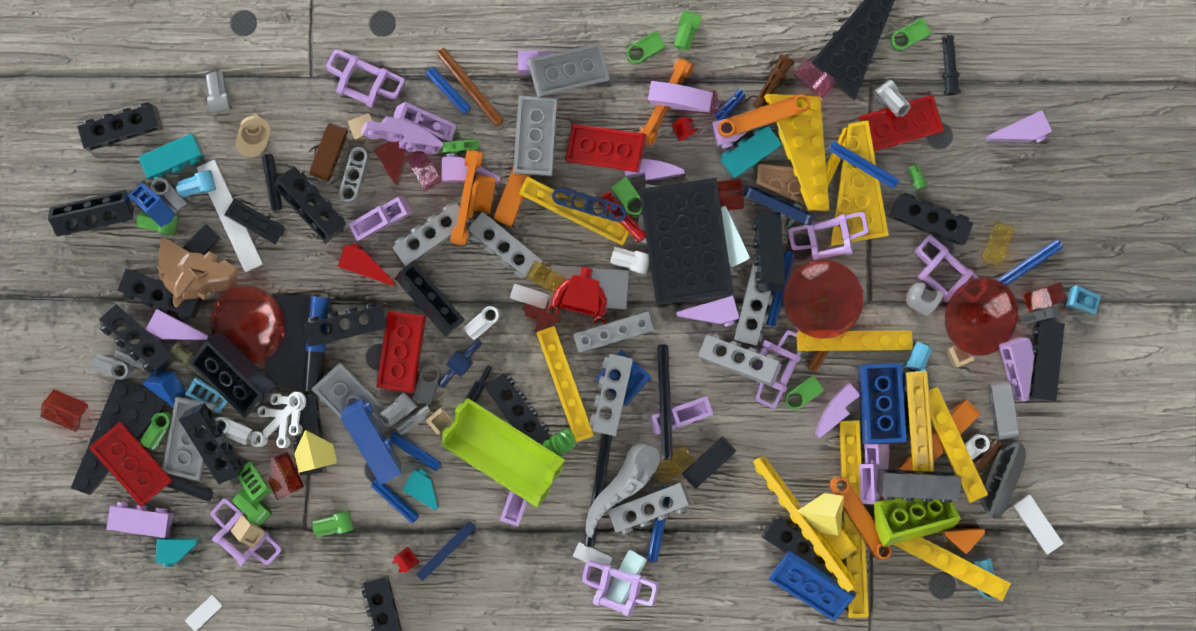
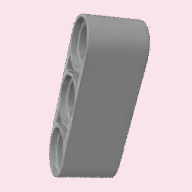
M361 147L354 148L349 155L339 192L340 198L348 204H354L359 200L370 162L369 154ZM364 153V159L357 162L355 159L356 155ZM354 171L359 172L357 180H351L350 178L351 173ZM348 190L354 191V196L351 199L345 198V193Z
M1010 382L989 384L988 391L996 439L1018 438L1019 432Z

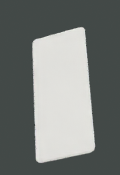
M514 284L510 298L545 309L549 294Z
M580 542L573 554V557L584 562L593 560L605 565H610L613 559L602 552L586 547Z
M211 595L185 622L194 631H197L222 605Z

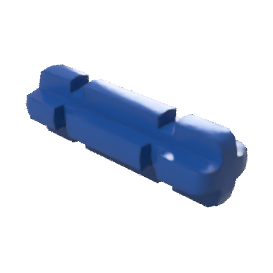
M738 89L734 93V97H731L721 108L722 110L715 114V118L718 121L726 119L727 115H730L739 105V102H742L746 94Z

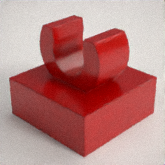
M688 116L671 124L679 142L688 139L698 131L697 128H692L690 123L694 120L688 119Z
M407 547L394 556L392 562L400 566L399 573H406L417 565L419 560L411 549Z

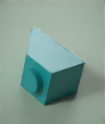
M422 468L413 470L402 491L430 508L437 510L439 502L433 479L429 477L430 473Z
M157 539L156 563H162V567H174V564L181 562L201 543V539Z

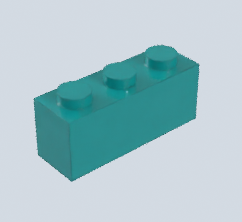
M769 125L766 128H758L753 132L754 136L749 140L747 137L737 143L739 147L733 151L730 148L721 155L723 158L720 160V163L732 180L738 178L781 147L782 143Z
M191 133L143 154L138 159L146 177L153 181L156 178L164 179L165 175L171 172L173 174L183 170L184 166L189 164L190 166L196 165L201 162L200 159L205 158V155L197 137Z

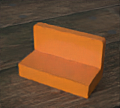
M481 174L477 175L472 188L468 218H472L475 211L486 214L491 213L497 178Z

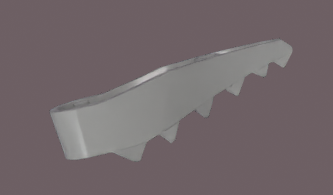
M636 443L631 447L618 475L597 496L589 509L585 529L589 537L592 538L600 519L612 506L639 491L651 479L660 462V454L657 449L645 443Z

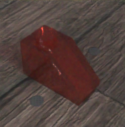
M389 141L374 151L393 183L397 186L400 184L406 161L404 154L406 149L399 148V142L397 143V141Z
M288 452L271 459L268 483L276 500L304 487Z

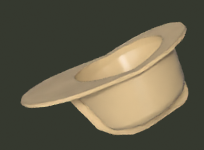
M256 113L253 116L244 118L236 138L237 151L245 157L260 155L266 148L271 132L269 123L258 117Z

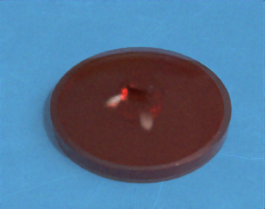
M815 260L804 264L791 275L784 289L783 304L789 321L798 331L812 338L829 339L847 332L856 323L863 307V292L857 277L846 266L831 260Z
M985 277L975 278L961 285L950 298L945 312V327L951 342L961 351L975 356L989 355L998 351L1000 344L1009 341L1018 321V306L1012 291L1002 282Z
M255 286L235 287L226 291L217 300L211 315L212 335L221 331L253 363H258L271 357L282 342L285 327L284 317L277 301L265 290Z

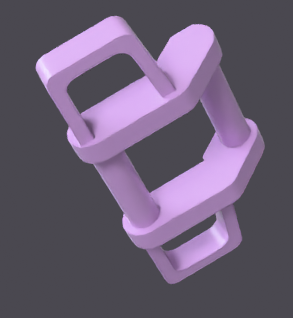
M337 49L333 51L326 65L329 72L340 77L336 93L340 95L345 94L364 102L370 108H373L378 94L395 100L404 86V78L389 72L385 68L380 69L361 61L355 55H350ZM336 57L349 60L343 72L332 67ZM355 67L378 76L369 96L347 87L348 80ZM386 77L399 82L395 92L392 93L381 89Z
M864 212L850 215L842 214L837 218L812 223L811 226L803 225L788 230L792 249H812L814 263L829 257L853 254L851 239L869 232ZM860 216L863 221L864 230L851 236L847 219ZM841 225L844 246L820 251L816 230ZM807 228L811 245L797 246L793 234L794 231Z
M929 235L916 248L915 253L927 264L917 277L921 281L924 280L935 291L937 289L943 291L942 300L945 303L957 292L969 302H974L986 289V284L970 268L967 269L949 253V249L933 236ZM927 242H930L940 250L933 260L922 251ZM943 258L962 274L961 278L949 291L944 289L929 275ZM969 278L979 287L974 296L962 288Z
M790 330L785 332L777 346L766 340H763L761 344L763 347L759 353L760 355L767 356L769 350L790 359L779 383H774L773 388L780 392L773 404L760 399L764 386L763 383H760L756 401L772 409L777 407L783 392H786L789 378L796 363H799L802 351L794 354L781 348L789 335L797 338V333ZM763 362L755 363L754 369H761Z
M228 498L222 499L211 512L213 519L222 527L213 537L212 541L216 544L219 543L238 560L237 563L240 566L252 555L265 565L271 564L283 548L267 531H265L255 548L250 547L244 554L239 552L224 538L234 527L240 516L246 517V515ZM224 504H227L236 512L227 524L217 515L218 510ZM266 540L276 548V552L269 560L256 552Z
M593 560L585 564L582 581L598 589L594 596V605H602L630 617L637 603L648 606L655 604L659 590L657 582L643 578V576L638 574L632 575L614 569L609 564L605 565ZM591 566L603 569L600 583L589 578ZM611 576L632 583L629 600L626 605L605 598ZM642 583L652 587L650 600L639 598Z

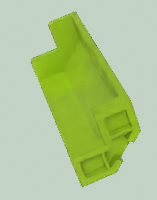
M467 398L463 404L459 403L454 411L456 413L454 423L450 427H446L441 433V446L538 508L552 489L550 486L554 479L558 478L561 474L565 459Z

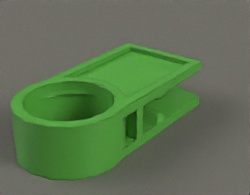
M921 18L896 31L891 37V46L898 51H902L925 39L932 33L924 19ZM895 35H905L908 40L907 45L904 47L896 45L894 41Z
M655 31L629 46L627 59L632 64H640L665 49L666 45L658 32ZM632 48H640L643 51V58L638 61L631 59L629 52Z
M478 139L443 142L440 154L467 153V150L479 151Z
M625 177L611 187L629 214L633 216L642 215V207L636 213H632L629 209L632 200H640V195L629 178Z
M812 375L786 394L785 404L790 409H799L825 390L815 376ZM791 393H799L801 395L802 402L798 407L789 405L788 396Z

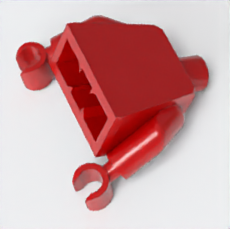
M582 267L580 276L573 275L571 279L564 280L556 288L551 300L552 303L547 306V313L550 307L556 309L554 315L558 313L559 308L594 316L593 322L595 325L597 319L601 318L602 325H605L606 320L603 315L606 313L607 298L603 288L600 287V282L591 279L593 270Z

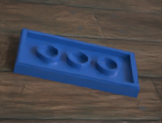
M788 551L768 578L771 582L833 621H836L856 596V592L852 590L847 592L846 589H842L837 580L791 551Z

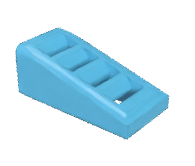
M195 376L185 392V395L194 400L214 404L217 398L221 397V401L217 407L215 406V412L220 414L227 403L209 383ZM199 384L201 386L197 393H194L193 391ZM206 388L208 390L207 393L203 398L200 397V395ZM213 392L215 395L212 398V400L208 402L207 399Z

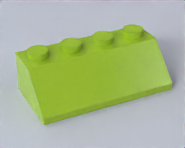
M895 497L894 500H883L874 503L876 531L883 547L952 529L961 520L953 500L951 503L941 502L940 499L926 502L922 501L921 498L906 501L902 500V497Z

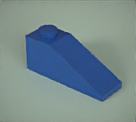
M141 183L128 195L161 228L172 221L175 215L173 210L145 184Z

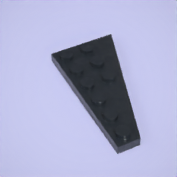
M864 0L810 63L811 66L853 101L857 97L895 0Z
M116 379L71 489L92 495L110 472L89 448L120 421L138 440L148 429L147 427L151 424L153 416L161 413L162 409L169 403L151 390Z

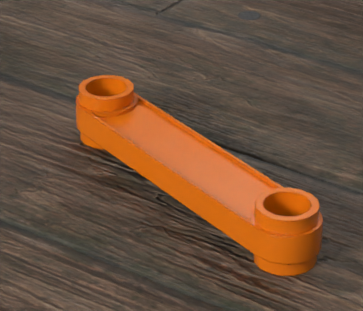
M678 58L674 64V73L669 83L682 85L684 79L691 75L694 64L688 60ZM656 105L646 126H642L638 133H645L647 135L645 145L653 146L658 136L657 130L670 106Z
M799 94L725 119L720 122L718 133L723 138H730L804 113L810 107V99L804 94ZM803 99L806 101L807 106L799 108L796 105V101ZM728 124L732 127V131L726 134L722 132L721 127Z
M467 150L465 157V166H468L457 226L452 228L450 239L451 243L457 245H466L468 241L469 230L466 229L472 188L477 168H481L483 153L476 150Z
M834 477L830 481L829 487L833 494L844 496L843 509L873 556L880 560L889 558L892 553L890 546L884 547V553L882 555L879 554V549L883 545L876 531L875 522L848 480L844 477ZM838 481L842 482V488L840 490L837 489Z

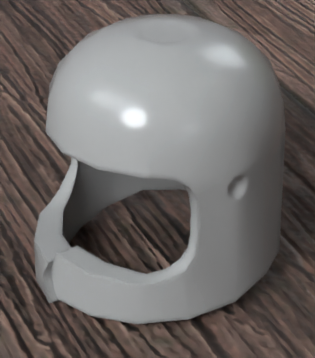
M921 282L915 283L907 292L906 303L911 309L928 316L939 305L944 292L939 289L929 291L925 288L926 284Z

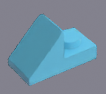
M1073 286L1070 288L1066 307L1080 309L1089 314H1096L1101 296L1082 287Z

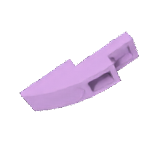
M386 116L382 123L366 121L362 127L363 136H368L370 139L384 138L390 142L399 141V148L406 149L409 152L423 151L426 154H435L443 147V143L428 131L410 122Z

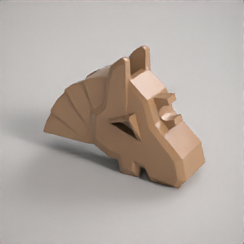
M163 236L161 238L158 258L159 277L163 281L164 286L174 294L173 304L177 308L186 299H197L200 297L205 300L207 292L214 294L216 291L229 290L237 282V267L226 260L217 263L218 256L210 251L205 255L191 253Z

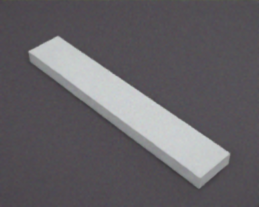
M216 160L197 167L198 172L212 171L216 190L208 192L245 273L264 265L248 229L224 216L233 201V197Z

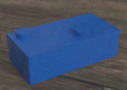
M868 364L857 366L862 444L907 442L902 364Z
M362 398L342 409L341 420L381 486L401 474L402 464L394 452L391 443L372 414L374 410L371 404L365 402Z

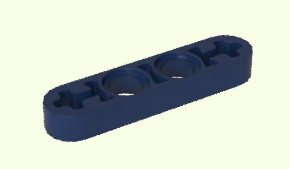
M747 185L743 193L745 197L803 224L811 226L815 219L814 214L756 187Z
M561 187L554 190L552 194L553 201L556 204L615 222L622 221L626 216V209L622 205ZM564 191V195L570 197V193H573L571 205H567L568 200L565 199L559 202L558 198L555 197L556 193ZM578 196L584 197L586 204L581 208L576 207L574 204V200ZM596 202L604 204V211L602 213H596L593 210V205ZM607 204L612 205L610 208L612 210H616L617 207L621 208L620 212L623 213V216H619L618 219L614 218L615 215L609 213V217L604 216L607 211Z
M469 521L416 575L424 581L477 527Z

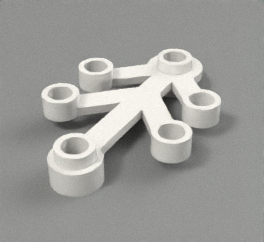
M294 392L289 397L278 393H273L270 396V403L272 405L287 404L288 406L284 410L270 409L269 406H260L258 408L259 417L267 418L270 416L276 418L263 431H255L251 434L250 442L252 446H265L268 443V437L279 427V437L276 441L279 448L289 447L290 439L287 437L288 418L291 414L292 423L289 427V433L293 436H299L302 433L303 428L299 424L300 411L305 408L306 398L301 392Z

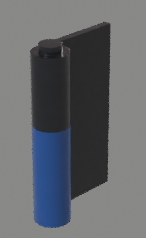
M272 293L264 374L276 385L275 387L306 390L305 394H315L312 388L323 378L326 343L308 347L303 324L307 323L308 318L317 316L319 320L327 318L326 314H329L330 298ZM323 323L320 327L323 334H327V323Z

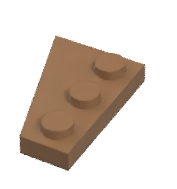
M758 164L757 185L806 206L800 191V182L793 172L794 167Z

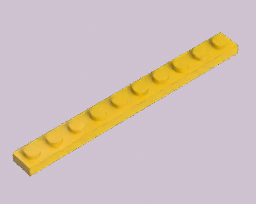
M859 420L840 421L841 477L848 480L861 500L859 464H861ZM843 509V523L859 545V549L845 558V566L858 582V585L852 589V591L856 592V596L847 606L848 617H869L865 542Z

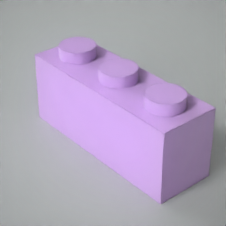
M117 502V505L110 506L106 529L166 538L170 536L173 513L167 512V508L156 507V510L148 509L149 506L146 505L142 507L140 505L129 507V503Z

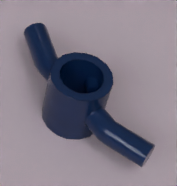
M476 339L464 353L458 350L449 359L446 365L450 369L438 383L441 388H445L455 374L462 377L472 366L473 362L469 358L482 345L479 339Z

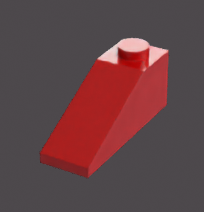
M352 243L351 246L345 244L338 267L394 287L396 286V282L367 252L362 250L363 246Z

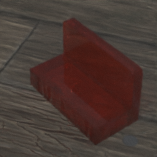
M741 179L718 181L721 207L726 206L728 211L743 209L744 194Z
M53 390L41 404V417L77 432L80 428L81 416L88 409V404Z

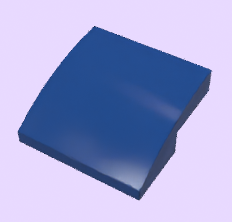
M620 350V351L618 352V354H617V355H619V356H624V357L630 358V357H629L625 352H623L622 350ZM634 360L623 402L625 406L631 402L652 378ZM603 369L595 378L597 381L600 380V376L605 375L606 369ZM617 369L612 370L609 374L610 379L618 380L620 378V371ZM608 389L614 396H616V391L614 389Z

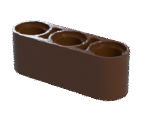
M328 123L311 165L310 175L329 182L346 141L348 129Z

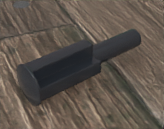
M488 365L479 381H475L466 399L477 402L485 385L483 384L492 370L491 366Z

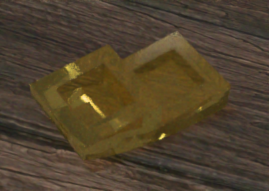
M996 221L989 236V242L981 257L982 260L1001 266L1015 227Z
M536 260L525 276L553 294L556 288L566 280V278Z
M682 446L673 453L672 459L663 460L659 463L654 476L663 486L692 465L695 460L685 446Z

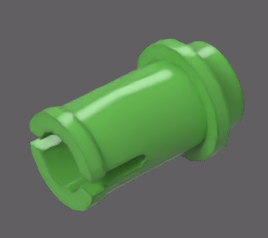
M919 164L907 168L913 181L912 186L916 190L927 186V180L924 179Z

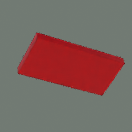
M933 94L908 101L911 108L903 117H897L889 108L859 116V122H869L874 152L944 132Z
M572 124L565 161L639 173L647 135L645 133Z
M388 311L377 388L415 393L426 316Z
M121 421L89 447L141 507L173 481Z

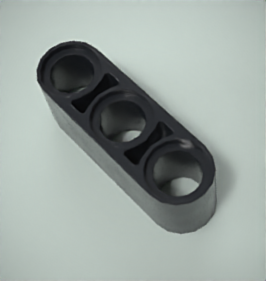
M722 436L689 466L682 475L696 489L737 450Z

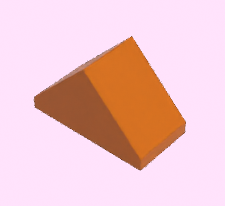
M951 529L941 531V534L962 553L967 554L985 534V529Z

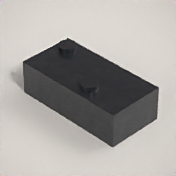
M221 331L208 338L189 362L244 418L255 411L276 386Z

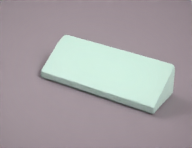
M723 206L721 211L729 264L732 268L749 260L750 256L726 206Z
M629 550L619 570L632 575H640L647 559ZM614 577L605 598L624 605L630 594L632 583Z

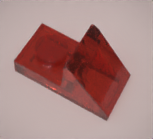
M1061 282L1023 294L1029 313L1067 301Z
M527 303L524 304L522 309L526 312L525 316L536 320V317L540 318L535 328V333L560 323L562 319Z

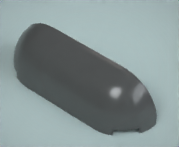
M1012 443V445L1000 449L984 486L988 495L982 497L981 502L985 513L992 518H999L1007 509L1022 472L1026 451L1024 446L1019 443Z

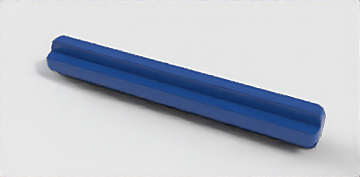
M835 141L829 146L828 150L877 180L891 188L897 186L898 178Z
M1059 240L1053 241L996 279L995 285L999 289H1003L1061 250L1063 245Z
M790 251L784 252L786 284L782 292L774 291L766 322L769 326L774 327L777 324L795 253Z
M663 485L661 490L668 488L670 486ZM666 497L664 500V505L667 508L669 507L670 497ZM655 518L647 556L648 561L657 562L666 519L659 521L658 518Z

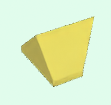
M305 430L294 453L298 471L303 472L338 463L334 445Z
M824 493L797 512L820 533L839 536L844 496Z

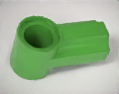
M683 10L673 47L683 51L690 50L702 15Z
M140 211L137 218V227L175 236L179 217L173 216L172 221L161 228L144 211Z
M161 412L153 416L152 423L140 441L142 445L152 450L157 449L170 428L171 413ZM162 416L166 418L167 423L165 426L160 423Z
M245 489L241 490L232 500L247 515L246 518L249 522L258 527H261L273 514L264 503L253 502Z
M350 511L312 521L316 537L354 530Z

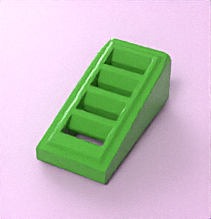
M252 461L246 463L238 479L251 500L258 503L270 494L272 489ZM250 468L251 471L243 476L242 474ZM254 474V477L247 482L246 480ZM257 480L258 482L251 487L250 485ZM261 485L262 488H260L257 492H254V490Z

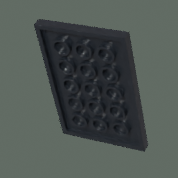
M717 177L639 189L656 305L734 294Z

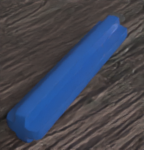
M431 67L426 72L427 76L463 114L471 109L470 105L434 67Z
M394 432L391 435L390 442L432 470L437 471L440 468L441 462L398 433Z
M377 479L373 481L371 487L410 523H414L419 518V515L385 484L380 486Z

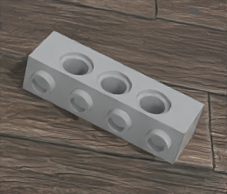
M449 203L442 209L443 212L441 214L430 216L426 220L428 223L422 227L420 225L416 226L410 231L412 234L406 238L402 236L394 242L396 245L392 248L405 266L412 261L417 262L451 238L452 228L457 226L460 207L457 203L454 205ZM451 218V226L443 227V219ZM467 220V226H469L471 223ZM429 229H435L436 235L432 239L426 237V232ZM413 240H419L420 246L416 250L410 248V243Z
M484 212L468 228L471 233L469 235L470 238L477 243L479 241L484 243L486 251L491 255L496 253L500 256L501 259L499 261L507 268L511 265L516 270L514 273L522 280L524 278L529 280L543 264L539 257ZM489 230L495 233L492 240L484 238V234ZM502 243H508L510 249L508 252L502 253L499 250V246ZM517 255L525 257L522 265L514 263V258Z
M754 264L751 267L733 341L757 346V343L762 342L764 332L761 331L762 324L767 322L769 313H766L767 305H771L773 294H770L771 291L759 292L756 289L755 272H757V266H754ZM755 300L761 303L759 311H754L751 308V303ZM749 319H753L756 322L754 330H749L746 326Z
M645 312L573 335L578 352L582 353L652 332L654 328L649 312Z
M715 334L712 337L706 335L698 354L701 361L768 386H774L782 366L777 361V357L767 354V356L760 355V351L749 347L748 350L741 348V344L734 341L730 343L723 341L724 338ZM720 349H727V353L724 356H718ZM739 355L745 356V360L742 363H736V358ZM763 362L761 369H754L755 363Z
M610 353L609 357L604 358L602 368L606 369L605 375L600 376L598 387L601 388L600 396L596 395L594 407H597L595 415H591L589 426H593L592 431L616 436L633 362L632 358ZM614 369L620 371V378L618 380H611L609 377L610 372ZM614 389L616 391L615 398L607 399L605 397L606 390ZM604 408H609L612 411V415L607 419L601 416V411Z
M682 482L610 509L608 513L615 532L626 534L634 531L632 527L640 525L642 528L652 524L650 521L652 519L658 518L659 521L670 517L669 513L676 511L677 514L687 511V506L692 504ZM666 497H670L673 500L671 508H667L664 505ZM648 504H652L655 508V512L652 515H649L646 511ZM630 511H634L637 515L634 522L628 518Z

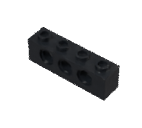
M146 102L139 104V108L132 110L131 108L122 109L119 114H105L96 121L94 119L83 121L82 125L77 126L83 148L92 151L163 129L157 107ZM142 116L141 123L136 125V117ZM123 121L122 129L117 130V124ZM101 127H104V134L99 136L98 130Z
M294 166L277 178L274 185L275 189L325 244L344 230L346 222L343 216L337 213L332 208L331 203L319 194L317 187L309 183L302 171ZM295 188H300L303 192H299ZM308 202L314 203L315 206H310ZM321 216L326 217L328 221L323 220Z
M122 190L50 207L48 220L57 237L67 236L76 232L89 231L94 228L132 220L134 206L127 191Z
M909 193L897 196L889 218L959 246L966 244L973 226V222L969 221V217L958 214V216L953 215L951 210L944 207L938 209L933 207V203L926 200L920 202L915 200V196ZM911 206L917 208V216L910 214L909 209ZM929 213L935 215V223H931L928 221ZM947 221L953 222L954 229L952 231L946 228Z
M125 269L117 290L122 292V296L131 300H134L135 297L139 298L144 305L150 307L153 304L160 306L159 310L169 314L171 311L177 312V317L188 320L189 317L196 318L202 302L200 297L197 299H186L177 308L173 304L174 294L164 286L162 281L129 269ZM141 284H144L145 291L140 294L138 288ZM162 290L164 296L162 300L158 301L156 294Z
M376 303L364 305L365 309L358 311L357 307L346 309V314L338 315V312L326 314L327 318L319 320L318 316L308 318L307 323L303 324L308 347L387 328L382 305L376 306ZM361 314H365L368 317V322L365 325L359 322ZM343 318L349 321V327L346 330L340 327V321ZM323 323H327L330 326L328 334H323L320 330Z
M117 304L99 319L100 330L106 336L111 335L118 347L127 349L129 351L128 355L134 361L139 360L143 364L144 370L149 374L153 373L158 377L174 362L173 354ZM121 326L126 327L124 331H116ZM134 339L140 340L137 344L130 343ZM149 351L154 352V355L151 357L144 356Z
M502 373L484 386L514 428L539 444L550 436L548 434L550 429L545 422L540 423L536 418L539 414L533 406L528 407L526 404L527 398L521 390L517 391L513 386L516 382L510 374L506 376ZM510 389L513 396L510 400L503 399V390ZM516 405H521L524 408V413L521 416H517L513 412ZM529 420L533 421L536 425L535 430L532 432L525 429V423Z
M206 403L184 411L179 421L218 485L238 477L244 468L243 462L233 450L232 443L225 437L222 427L216 422L212 410L207 407Z
M782 517L778 519L772 518L761 536L763 539L785 553L791 551L830 577H833L834 573L827 569L824 559L821 562H815L816 552L813 549L814 545L803 536L801 529L798 527L795 530L788 526L790 522ZM785 531H789L791 534V538L788 541L781 540V534ZM800 542L807 543V549L804 552L798 551V544Z
M386 575L365 581L361 591L363 598H367L368 606H366L368 617H371L373 622L371 631H402L389 576ZM374 595H382L383 603H376ZM385 613L388 616V622H381L379 614Z

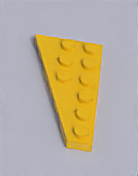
M767 94L764 97L766 102L772 104L796 95ZM808 96L810 107L806 112L777 121L776 123L789 160L791 159L794 175L798 177L800 182V191L808 211L829 210L821 99L817 96ZM803 99L796 101V105L799 108L807 106L806 101Z
M863 121L848 124L845 148L876 165L869 122ZM843 159L834 218L842 214L865 213L869 232L851 239L852 242L889 236L879 180ZM860 216L847 219L851 236L864 230L863 221ZM841 225L833 226L830 246L844 244Z

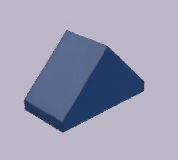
M163 371L158 377L152 373L143 382L144 386L173 407L177 396L183 398L186 396V391L175 372Z

